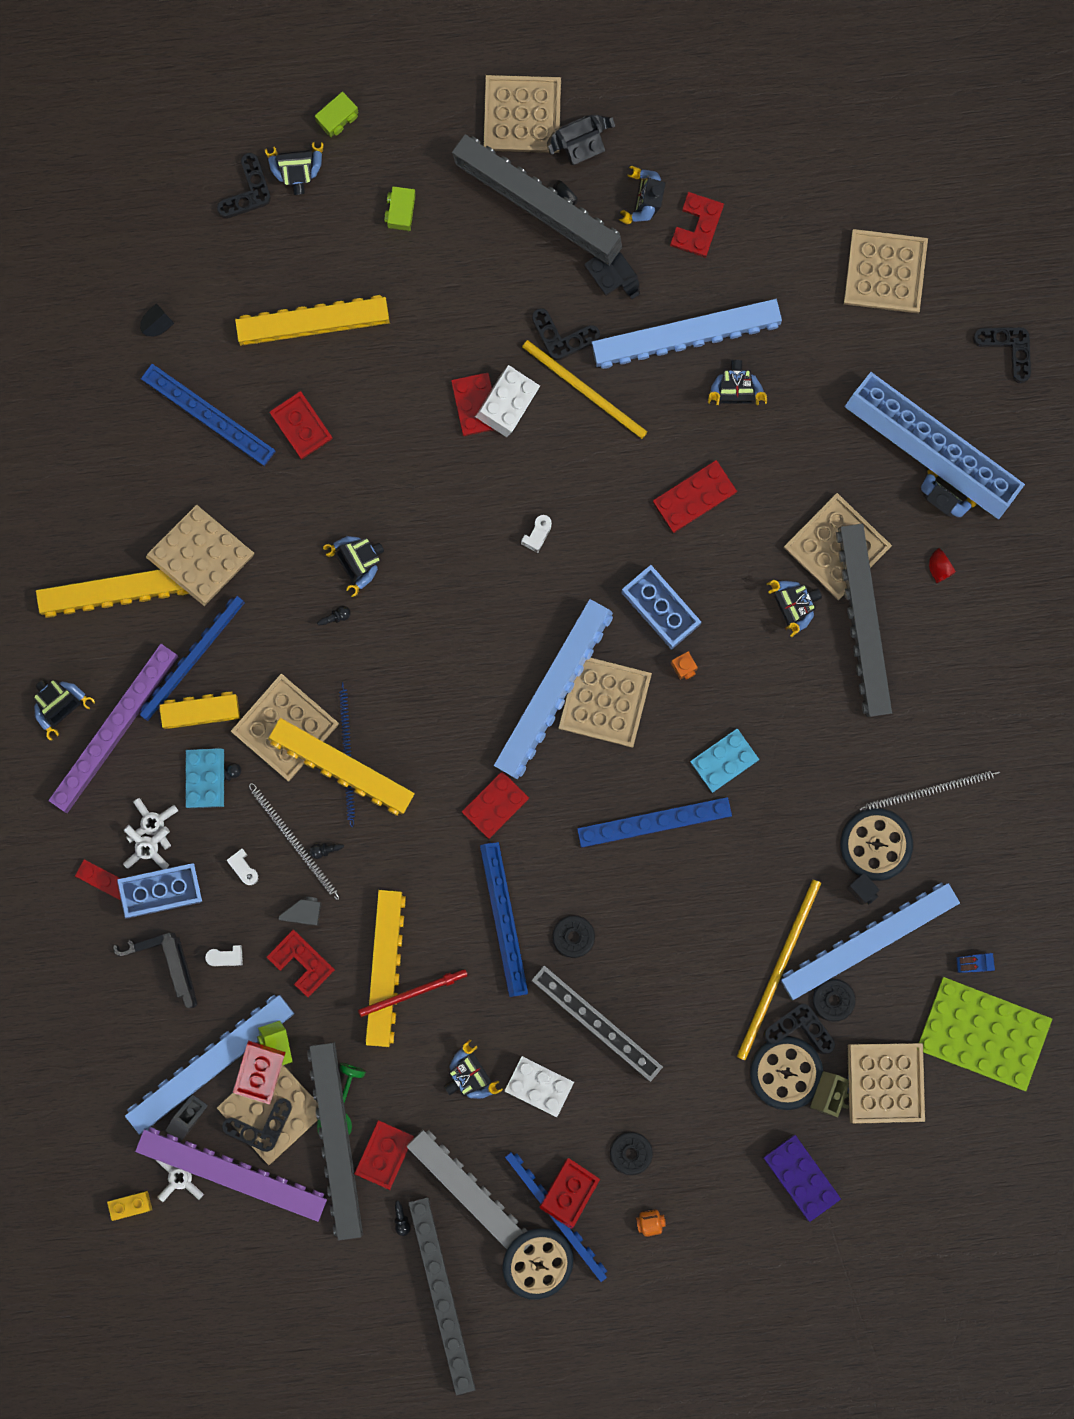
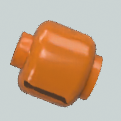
M656 1209L643 1211L636 1218L638 1231L645 1237L660 1235L663 1231L662 1227L666 1226L664 1215H660Z

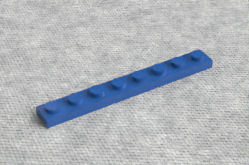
M151 364L142 376V381L264 467L276 452L272 447L154 364Z
M237 596L235 599L231 598L225 606L227 609L224 613L220 612L213 620L215 622L211 628H206L201 635L203 637L199 643L195 642L189 649L191 653L187 658L183 657L178 662V669L174 673H169L165 678L166 683L162 688L158 687L152 696L154 698L150 703L147 701L142 706L140 716L149 721L160 707L159 705L163 704L245 604L241 598Z
M727 797L577 828L581 848L732 817Z
M499 842L480 845L509 997L528 994Z
M512 1152L509 1153L505 1158L541 1204L547 1191L541 1184L539 1186L536 1185L533 1181L536 1177L530 1169L525 1170L521 1165L523 1160L517 1153L515 1155ZM550 1215L600 1282L607 1278L605 1275L607 1272L606 1268L601 1262L598 1264L595 1262L593 1257L596 1255L589 1246L585 1249L581 1243L583 1238L577 1231L573 1233L569 1227Z

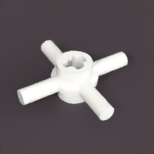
M136 799L133 803L143 817L141 819V827L135 831L140 836L145 833L151 836L157 834L164 827V820L178 812V809L173 805L161 814L149 813L141 799ZM152 819L153 821H157L155 823V828H148V826L150 825L149 820ZM129 835L126 836L129 843L134 841ZM166 837L159 841L165 850L171 847Z
M130 825L124 828V831L136 842L135 853L123 863L127 869L140 858H152L163 870L169 867V864L157 853V843L170 832L167 827L164 826L153 837H141Z
M156 1160L169 1172V1184L158 1196L162 1202L165 1201L174 1189L186 1188L198 1200L202 1198L204 1194L191 1183V1173ZM177 1173L184 1174V1176L182 1177L184 1179L183 1182L176 1181V1179L178 1178L176 1176Z

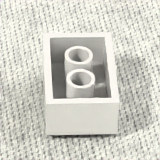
M508 365L501 373L475 417L505 437H508L516 427L540 385Z
M522 1056L505 1092L557 1117L574 1082Z

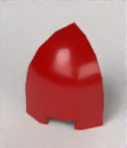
M940 548L932 553L929 559V569L936 583L954 575L956 571L945 553Z

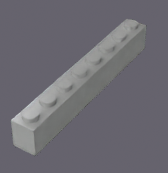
M543 966L532 979L534 984L648 1081L651 1082L663 1068L662 1065L548 968Z
M422 1129L406 1147L508 1249L510 1244L519 1235L527 1232L525 1228L521 1230L516 1225L518 1220L511 1213L507 1216L502 1211L505 1207L498 1200L494 1202L489 1197L491 1193L484 1186L480 1188L475 1183L477 1179L470 1172L466 1174L462 1170L464 1165L457 1158L452 1160L448 1156L450 1151L443 1144L439 1146L434 1141L436 1137L429 1130L425 1132ZM531 1244L526 1245L525 1248H524V1251H525Z

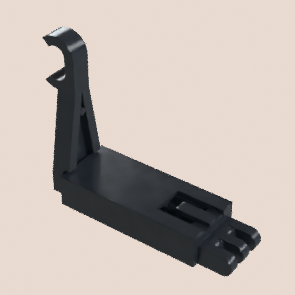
M175 933L164 934L136 944L133 940H129L130 948L124 952L119 950L118 945H114V952L118 956H126L163 945L177 997H183L187 1008L197 1006L195 991L180 938H176Z

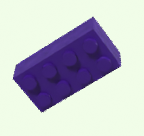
M792 1135L762 1157L807 1221L811 1222L841 1200L796 1135Z

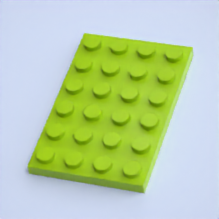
M943 977L919 1043H923V1053L1026 1091L1052 1018Z

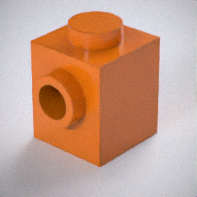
M689 651L671 661V665L680 680L684 677L687 680L696 675L695 671H697L698 667Z

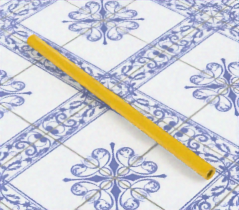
M812 880L737 1054V1057L742 1060H746L820 888L821 883L816 880Z

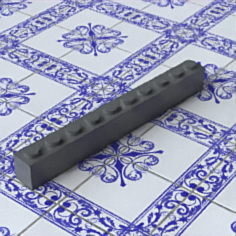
M864 525L842 526L836 532V541L840 543L841 547L839 560L843 562L844 570H841V574L847 586L844 589L845 599L849 600L850 606L847 608L848 618L852 619L850 633L851 637L855 639L853 653L858 659V664L856 665L857 676L861 678L859 692L864 698L862 711L863 714H866V717L892 714Z
M335 1042L315 1044L310 1046V1050H307L309 1062L312 1061L313 1069H310L311 1080L315 1081L316 1087L313 1089L314 1100L318 1101L316 1117L317 1120L320 1119L321 1121L319 1137L324 1142V1147L321 1148L322 1157L326 1158L327 1166H324L325 1177L329 1178L330 1183L327 1186L328 1196L332 1197L333 1205H330L331 1216L335 1217L333 1233L334 1236L338 1237V1241L360 1238L363 1236L336 1045Z
M425 1197L409 1201L455 1393L460 1395L475 1391L476 1388L429 1198Z

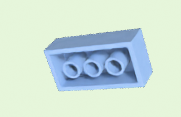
M652 565L647 567L622 589L621 593L671 650L701 625L699 618Z
M194 863L117 880L125 919L202 902Z

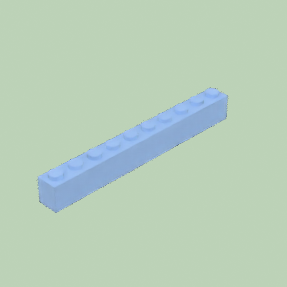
M777 299L592 341V350L596 366H601L604 369L612 367L613 363L620 362V364H626L635 358L644 360L652 354L661 356L667 354L670 350L675 349L676 352L685 350L687 346L691 345L700 347L705 345L704 342L712 341V343L723 341V338L730 337L734 339L741 337V334L747 332L749 334H756L760 332V329L764 328L773 330L778 328V325H781L782 319Z
M589 599L495 762V767L516 779L524 774L526 771L525 765L536 753V746L545 738L546 733L544 732L548 726L550 727L555 720L554 715L564 705L566 694L572 691L574 680L583 672L585 661L591 658L594 651L593 647L602 639L604 628L610 625L613 613L609 609Z
M942 882L932 888V893L928 895L926 892L915 897L917 901L913 904L907 902L900 906L901 911L895 914L892 911L883 916L884 920L878 924L876 921L865 926L867 930L863 933L857 931L850 935L851 940L845 943L841 940L833 945L834 949L827 953L824 950L816 955L817 959L813 962L807 960L800 964L801 969L795 972L791 969L784 973V978L780 981L791 1000L800 997L960 904L949 883L945 885Z
M273 995L266 1001L267 1005L262 1009L258 1007L250 1013L251 1018L247 1021L242 1019L235 1025L237 1029L231 1033L229 1031L219 1037L221 1039L216 1045L212 1043L204 1049L205 1054L201 1057L196 1055L189 1061L190 1065L187 1068L181 1067L173 1073L175 1076L170 1081L166 1079L158 1085L159 1090L155 1093L150 1091L142 1098L144 1101L141 1104L137 1105L135 1103L128 1108V1114L125 1117L138 1134H142L144 1129L154 1125L242 1056L248 1040L258 1043L259 1027L277 1021L283 1024L295 1013L282 996L276 997Z

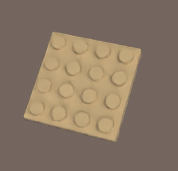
M486 75L484 147L489 146L494 151L549 153L547 141L555 129L560 127L561 77Z
M853 229L844 305L919 313L928 238Z
M836 493L784 546V549L839 601L844 595V589L847 586L841 574V570H844L843 562L839 560L840 543L836 541L838 528L856 524L864 525L870 568L892 545Z
M196 505L147 554L146 558L205 606L254 556V552Z
M594 658L586 660L583 665V672L579 677H576L573 682L574 687L572 691L567 694L559 729L633 748L652 673Z
M280 674L231 732L289 782L302 768L305 760L300 757L295 759L287 754L288 751L281 747L279 750L270 745L271 741L268 738L278 720L282 718L323 742L337 728L339 723L283 674Z
M923 1043L848 1045L850 1123L925 1122Z
M284 1065L281 1067L270 1105L232 1093L217 1107L226 1119L236 1118L263 1130L277 1100L285 1098L292 1103V1111L275 1147L271 1151L265 1152L252 1146L268 1165L274 1162L318 1121L316 1117L318 1102L314 1100L313 1096ZM279 1103L280 1111L278 1114L274 1112L273 1116H278L284 1120L285 1116L281 1115L284 1110L288 1111L287 1103ZM277 1119L271 1120L269 1124L270 1128L274 1131H277L281 1126ZM234 1121L231 1122L232 1126L240 1133L244 1125L241 1124V1127L238 1128L234 1126ZM247 1129L243 1135L246 1140H252L255 1134L252 1129ZM258 1132V1138L254 1144L257 1145L258 1141L264 1144V1148L272 1146L270 1138L267 1137L266 1140L261 1139L260 1136L262 1134Z

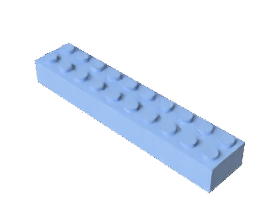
M872 372L869 373L845 405V408L997 519H1000L1025 485Z

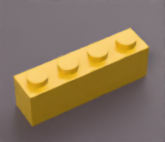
M232 692L221 693L219 697H214L213 694L203 695L202 699L197 700L194 697L183 698L182 702L166 700L164 704L159 705L163 729L240 719L238 697Z

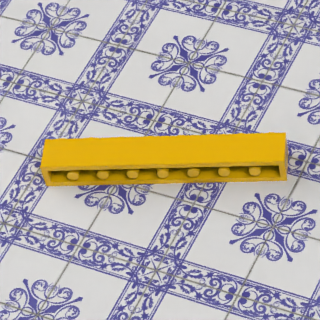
M377 295L372 296L369 300L357 298L349 303L337 301L329 306L317 304L314 306L315 308L298 307L295 311L283 309L278 310L275 314L263 312L255 317L243 315L239 317L240 319H235L238 342L242 346L389 324L386 297Z
M162 570L36 590L39 613L45 615L46 618L57 616L56 613L60 612L73 614L78 609L91 611L96 606L109 608L113 607L114 603L127 605L131 604L132 600L138 599L140 602H145L155 596L162 599L170 597V594L177 593V595L189 594Z
M282 718L278 720L268 738L271 741L270 745L279 750L281 747L288 751L287 754L295 759L300 757L305 760V765L313 769L316 766L321 769V774L329 778L331 776L337 778V782L344 787L349 785L355 788V793L362 797L365 795L371 797V802L378 806L382 804L387 806L388 811L396 816L404 814L415 794Z
M379 890L369 1005L398 995V993H394L395 985H399V974L396 973V966H400L401 954H398V946L402 947L403 935H399L400 927L404 926V916H401V908H405L406 896H402V892ZM393 1005L368 1014L366 1045L390 1047V1043L394 1044L395 1032H391V1027L396 1022V1012H393Z

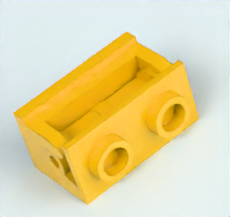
M148 1191L107 1202L112 1221L152 1210Z

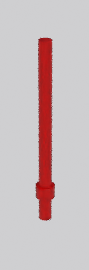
M464 969L453 974H445L438 980L359 1009V1016L363 1017L438 987L452 985L454 981L467 977V972Z

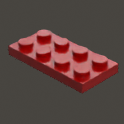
M716 460L653 500V503L671 531L675 533L736 494L737 490Z

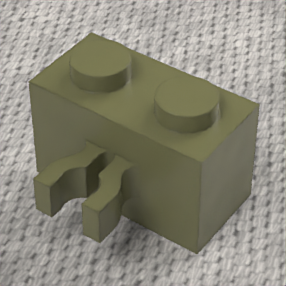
M823 1071L810 1108L838 1117L841 1108H849L844 1103V1099L849 1098V1094H847L849 1080Z

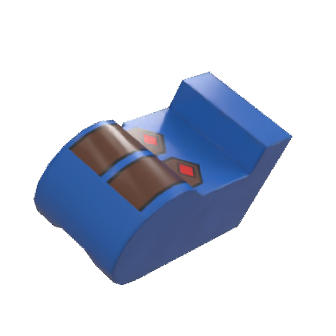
M993 953L956 957L958 973L995 971Z

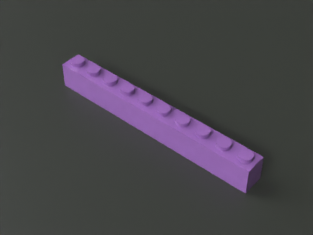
M159 645L51 796L49 802L65 813L69 812L137 717L142 706L149 700L179 658L177 654L164 645Z
M149 1127L148 1130L144 1129L135 1152L317 1222L319 1221L327 1201L323 1197L324 1193L313 1190L311 1193L305 1190L306 1186L295 1183L293 1186L288 1184V1180L283 1177L277 1176L276 1179L269 1176V1172L259 1169L258 1172L251 1170V1165L240 1162V1165L233 1163V1158L222 1155L221 1158L214 1155L215 1152L210 1149L204 1148L202 1151L196 1148V1144L186 1141L185 1144L178 1142V1137L167 1134V1137L160 1135V1130Z

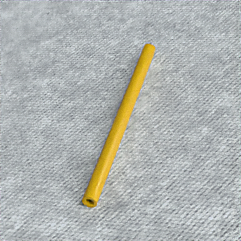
M529 340L524 343L523 349L638 437L644 438L648 431Z

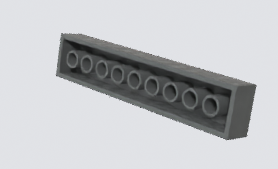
M466 134L452 151L457 166L610 266L622 249L621 236L616 229L612 227L610 229L607 228L602 220L597 217L592 218L582 207H575L570 199L557 195L558 192L552 187L546 188L538 178L528 176L523 168L519 166L517 168L514 167L509 159L504 156L499 157L491 147L486 146L485 148L474 136L469 137Z

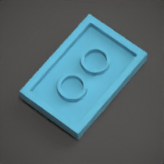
M736 729L691 760L690 763L713 793L759 761V758L740 731Z
M224 749L186 750V808L224 807Z

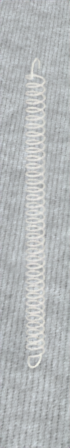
M964 778V780H963L964 785H965V779L967 780V783H968V785H969L968 778ZM887 798V800L884 799V802L882 801L884 807H885V801H886L887 805L889 806V804H888V799H889V798Z
M279 819L278 821H275V820H274V822H277L276 825H279L278 828H281V827H280L281 824L284 823V821H283V822H281V823L278 824V822H279L281 819ZM308 856L307 858H305V863L308 862L307 865H310L309 868H312L311 871H314L313 869L317 866V864L312 866L315 863V861L312 863L310 862L313 859L307 861V859L310 857Z

